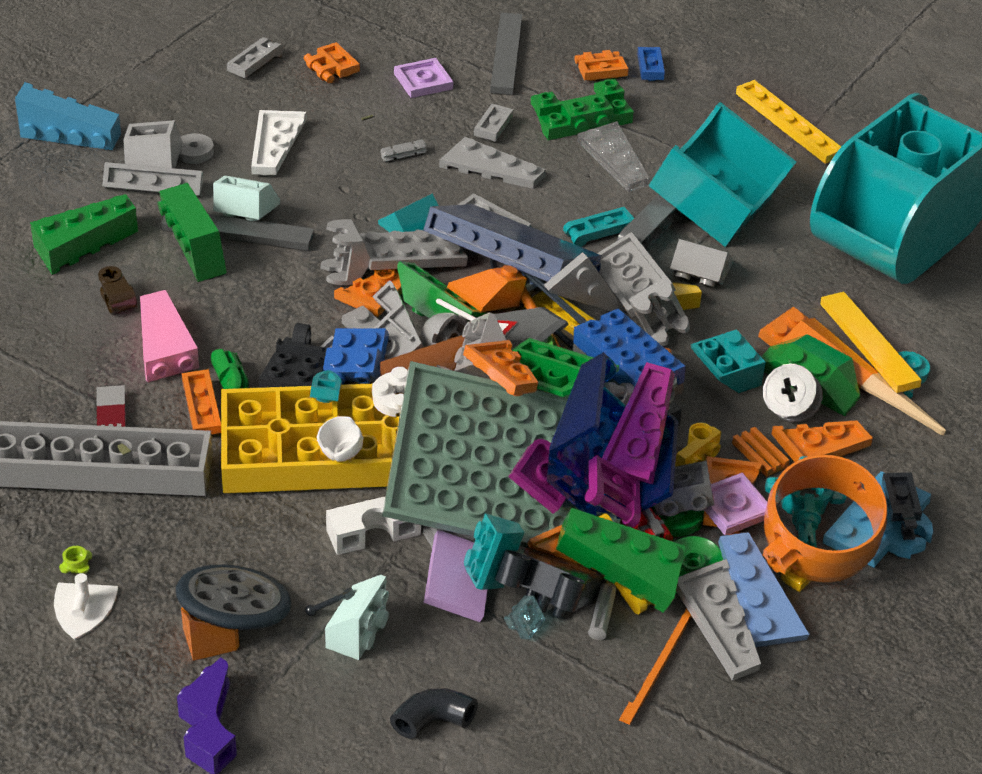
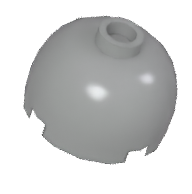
M438 313L426 321L422 327L420 339L424 347L460 336L463 334L464 327L468 321L465 317L454 313Z

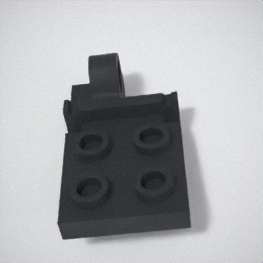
M296 323L292 338L285 337L283 341L281 338L277 340L276 352H274L259 377V388L312 385L313 377L323 371L327 349L311 345V325Z

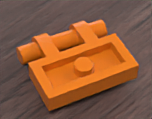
M337 42L317 48L316 55L312 56L308 53L304 56L307 67L312 71H316L317 76L327 83L334 81L333 74H337L342 78L360 72V64Z
M603 50L602 53L592 54L591 52H583V55H575V64H579V70L584 81L628 76V67L623 57L620 56L619 51Z

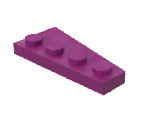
M646 362L602 459L637 480L653 484L675 373L672 369Z

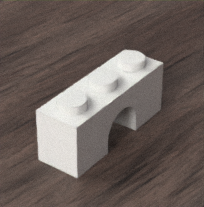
M385 497L326 510L327 533L337 555L365 549V532L369 529H384L390 534L393 541L421 535V525L383 517Z

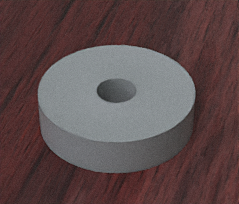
M198 133L181 136L183 144L178 157L180 161L189 164H199L208 161L213 156V141L208 136Z

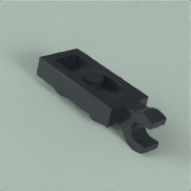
M912 472L883 473L882 484L891 521H901L903 540H915L914 529H917L916 521L921 520L922 509Z

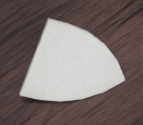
M83 573L75 576V584L58 583L55 592L54 609L57 620L63 630L74 640L93 631L111 612L117 597L118 586L88 584L87 576Z

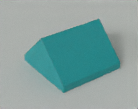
M432 193L378 220V224L388 232L424 230L430 206L439 205Z

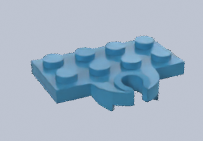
M880 472L875 477V479L878 481L884 492L882 484V477L884 472ZM916 487L923 511L930 503L931 494ZM855 501L824 534L823 544L836 550H846L863 544L874 535L867 514ZM887 504L886 529L876 555L867 565L874 568L888 551L910 559L912 554L924 551L926 542L931 543L932 522L922 513L921 520L916 521L917 529H914V534L920 535L922 538L915 537V540H903L901 521H891Z

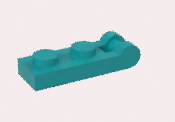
M624 206L569 221L564 225L563 231L568 237H571L573 244L582 247L588 241L620 233L634 217Z

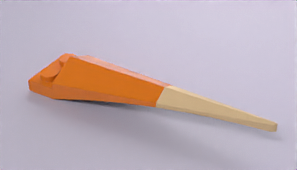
M792 307L760 329L758 337L770 346L808 334L848 355L853 359L859 388L896 407L938 434H945L946 430L904 393H896L878 371L815 318L809 319L795 307Z

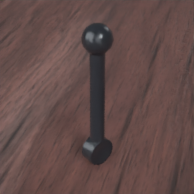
M349 587L343 593L317 605L310 604L305 608V613L308 616H314L320 609L343 599L349 600L354 596L355 591L352 587Z

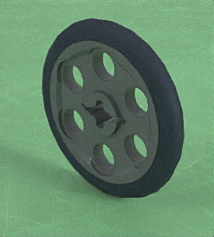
M221 564L198 567L184 574L176 585L177 599L189 614L204 622L229 629L249 630L270 627L282 621L288 615L292 606L290 594L279 581L265 573L242 566Z

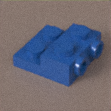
M336 328L332 348H327L323 371L331 370L341 378V384L345 382H357L359 384L375 382L380 377V362L385 360L389 332L386 328Z

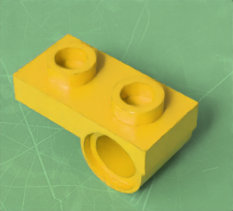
M706 423L693 424L689 428L687 446L677 453L675 467L706 461L707 456L715 457L721 448L719 444L721 431Z

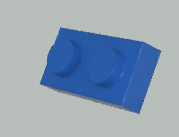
M638 47L637 55L641 80H664L665 71L660 47Z

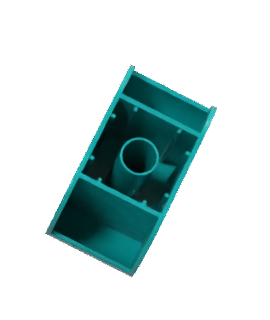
M920 93L910 94L851 137L835 154L822 176L813 200L810 214L812 234L823 242L901 284H908L914 281L965 239L982 219V133L930 108L926 96Z

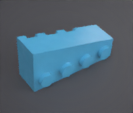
M24 82L15 97L21 138L113 150L121 135L119 114L91 104L88 107L76 102V99L70 97L64 99L53 95V91L47 89L40 91L33 88L32 84Z

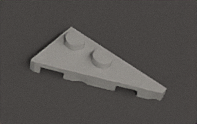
M583 252L544 284V287L552 294L608 311L620 309L622 312L626 311Z

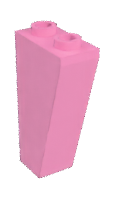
M166 290L140 296L143 356L147 383L198 369V348Z

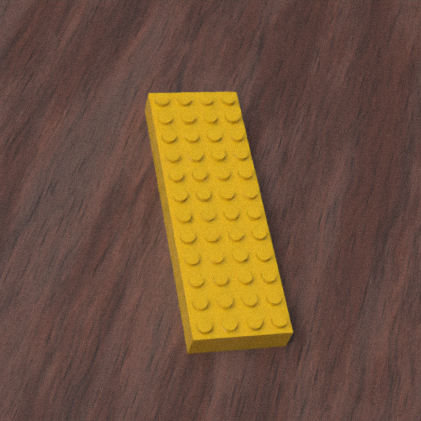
M372 384L341 385L338 401L330 403L319 402L316 398L310 397L311 386L221 389V470L223 493L386 487L400 413H396V417H392L376 409L373 403ZM335 417L352 418L361 429L362 436L364 437L362 449L354 457L346 461L337 462L336 460L332 461L322 452L317 441L319 428Z

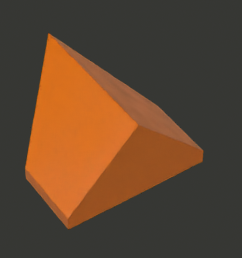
M183 607L181 608L183 630L193 661L238 649V629L212 625L189 614Z

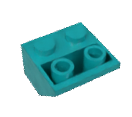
M737 329L691 344V349L721 383L734 391L741 393L762 385L766 362Z
M485 513L482 522L479 521L474 531L475 542L473 548L468 549L464 558L465 569L477 589L487 590L505 587L504 584L496 581L495 577L505 550L514 551L520 547L525 532L519 523Z

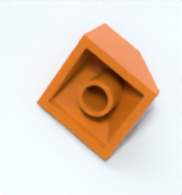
M504 265L501 268L489 269L449 282L447 288L480 312L519 306L527 278L521 275L515 267Z

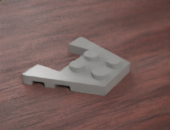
M389 280L373 296L374 300L388 312L374 327L386 328L389 332L385 360L424 348L396 287ZM334 337L328 338L320 347L325 349L332 348Z

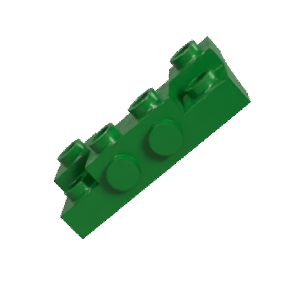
M607 79L594 83V92L596 94L559 101L553 92H543L531 96V105L536 111L542 133L547 140L633 123L634 111L625 101V91L616 79Z

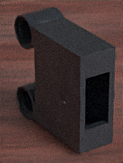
M529 547L514 551L505 550L495 580L512 588L520 589L522 586L526 587L527 591L523 603L528 606L535 604L537 595L540 593L535 610L540 613H546L548 605L551 603L555 606L552 613L553 616L562 619L566 611L576 612L578 608L594 604L604 575Z

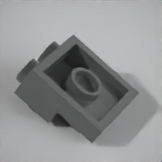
M707 461L655 471L651 488L656 515L670 517L682 511H702L709 506H714Z

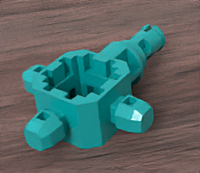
M801 456L798 460L803 459L807 456ZM778 477L767 478L765 491L769 494ZM811 488V490H816V494H819L818 498H815L814 494L805 493L802 496L800 491L793 492L781 500V507L788 514H792V522L798 531V539L817 548L815 531L821 523V515L824 514L828 502L830 504L845 503L846 495L825 488Z

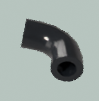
M448 688L427 689L413 694L403 702L390 716V723L398 734L408 739L416 737L427 723L435 720H444L462 728H467L476 714L478 700Z

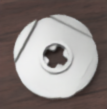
M395 367L391 372L380 376L372 384L373 403L381 413L396 417V413L401 412L404 394L395 395V393H404L408 372L406 368Z

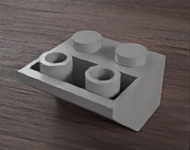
M175 120L129 124L124 137L125 164L175 169L183 144Z
M487 313L471 320L465 325L462 334L465 339L462 347L458 349L454 360L457 363L456 372L490 379L489 375L480 368L475 367L463 355L465 345L506 340L495 314Z

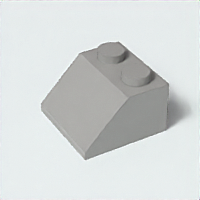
M679 239L670 269L676 272L675 276L678 278L690 280L691 277L700 279V284L714 287L715 283L723 284L734 259L727 252Z

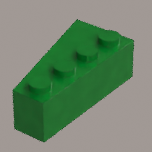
M126 194L30 222L34 248L52 275L59 272V267L67 263L71 266L79 262V257L87 253L93 255L99 252L102 245L106 243L113 245L138 232L136 207Z

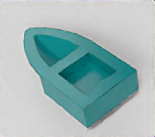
M331 370L317 373L313 377L310 397L316 398L317 401L323 403L338 401L341 378Z

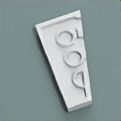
M259 110L251 165L252 174L263 176L277 174L307 120V112Z

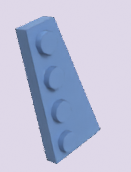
M749 532L720 536L718 543L723 560L727 559L729 574L731 580H734L737 589L736 595L740 606L743 607L746 626L751 632L755 647L807 640L809 636L808 631Z

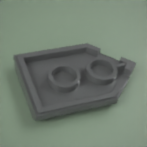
M544 307L495 314L497 320L518 322L505 336L506 340H510L513 344L511 350L528 338L546 343L548 337L556 330L561 331L569 325L566 320Z

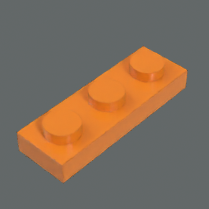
M209 369L181 373L192 429L211 431V435L221 433V421Z

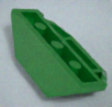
M399 261L397 268L403 298L406 303L413 307L412 311L428 318L438 313H454L436 303L437 299H441L475 318L487 314V312H480L417 264Z
M808 334L770 346L762 355L766 362L764 372L768 375L774 369L784 364H797L805 367L818 379L822 387L823 400L821 404L844 417L860 399L853 359Z
M528 338L512 349V351L519 353L521 356L520 363L528 366L537 379V389L561 397L582 400L619 371V365L532 338Z

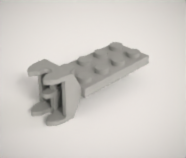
M342 219L327 223L326 230L339 232V234L333 236L332 240L338 245L334 249V256L336 257L322 261L320 269L338 272L327 276L326 281L331 284L353 285V281L362 277L368 267L370 270L398 269L399 261L415 263L421 268L466 266L468 257L461 246L423 230H416L414 232L359 233L352 219Z
M632 232L597 253L602 255L599 274L632 318L636 315L646 333L660 345H668L669 336L667 331L671 328H675L681 333L689 331L690 322L674 293L676 290L672 282Z

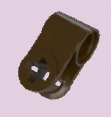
M115 266L102 268L98 273L99 281L102 284L100 294L106 303L109 313L112 315L137 307L135 292L132 286L128 284L121 270Z

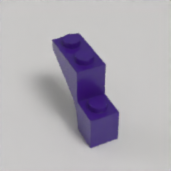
M221 657L211 666H207L201 675L192 684L185 686L177 696L179 717L192 725L184 736L185 756L210 774H218L237 756L235 735L225 729L220 723L230 687V681L227 677L228 663Z

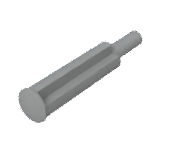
M607 579L606 583H603L600 587L591 626L588 631L589 636L595 640L606 638L616 596V586Z

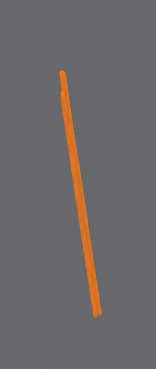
M741 530L731 533L729 535L739 534ZM687 608L644 681L634 702L628 703L619 721L630 725L640 706L642 707L692 618Z

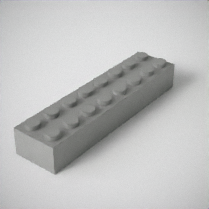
M0 421V487L206 496L213 456L211 431ZM122 443L125 446H127L131 450V452L123 455L119 451L117 445H120Z

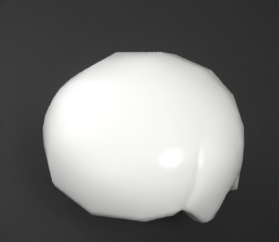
M335 417L319 428L317 441L322 452L332 461H346L354 457L363 446L364 437L362 436L361 429L350 417Z

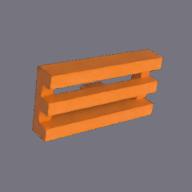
M756 427L750 428L749 433L747 431L742 432L741 437L738 434L733 436L732 444L748 460L763 463L761 472L766 477L789 466L790 460Z

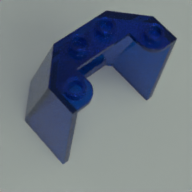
M604 352L580 367L549 447L547 482L580 511L595 516L597 512L612 513L599 505L593 506L585 500L586 492L589 489V460L596 455L601 458L603 457L626 407L604 386L605 382L615 376L617 370L615 362ZM667 412L653 484L640 481L641 512L673 495L679 421L669 412ZM604 493V495L616 501L615 499Z

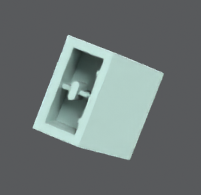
M223 176L213 183V211L221 212L224 216H242L246 220L257 221L280 205V198L270 183L231 176Z
M378 575L352 586V589L355 591L354 596L349 600L344 599L325 627L327 649L360 660L365 650L371 649L376 632L379 628H384L389 616V612L386 611L389 591L386 590V576Z

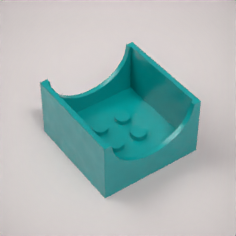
M719 102L705 122L683 147L679 149L675 145L671 149L650 182L649 187L726 247L771 199L796 164V161L723 103Z

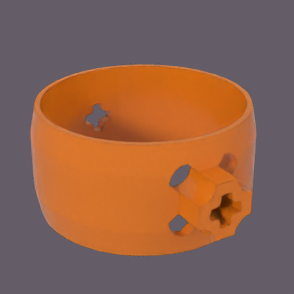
M834 455L805 457L788 466L771 488L765 510L764 529L768 546L764 549L763 556L767 560L768 566L776 573L781 572L785 575L790 571L801 578L816 582L841 581L859 573L876 555L887 525L886 498L880 484L861 465ZM807 488L834 490L851 498L864 510L871 522L874 535L863 544L846 550L832 551L815 548L800 541L787 530L780 520L776 505L787 495L798 490Z

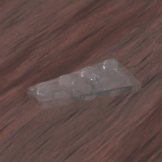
M617 121L578 134L577 142L628 192L649 185V176Z

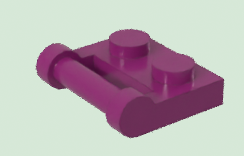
M597 455L589 460V489L586 492L585 500L591 505H599L621 518L622 523L628 527H635L641 518L640 481ZM604 493L607 494V495H609L610 497H612V498L615 499L616 501H614V500H612L611 498L607 497L606 495H604Z

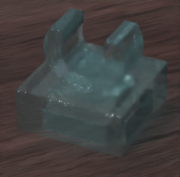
M524 596L517 605L512 607V612L509 616L504 617L508 628L516 629L521 639H531L546 620L534 596Z

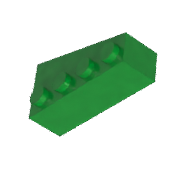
M184 183L160 190L161 201L157 202L160 214L162 216L165 215L167 225L172 229L197 282L226 274L219 230L190 185Z
M571 508L562 524L556 550L588 569H596L604 574V578L613 584L618 582L631 590L630 594L640 600L645 598L655 604V609L664 613L675 597L686 546Z

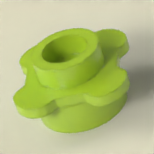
M71 546L62 553L63 563L59 566L62 573L85 574L89 571L88 562L92 559V553L81 546Z

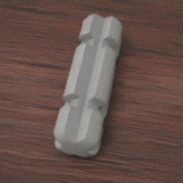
M421 139L414 141V144L407 142L392 146L393 148L390 146L381 149V158L384 162L394 160V158L397 160L414 156V153L417 155L426 153L427 146L424 140Z

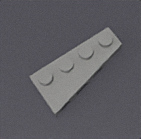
M464 137L439 160V168L448 169L449 166L459 168V172L466 174L469 171L482 173L483 178L500 177L503 178L505 183L534 189L546 176V169L467 137Z
M727 559L680 576L676 591L731 680L734 681L759 671L761 662L751 632L746 626L743 607L739 604L736 595L737 589L734 580H731Z

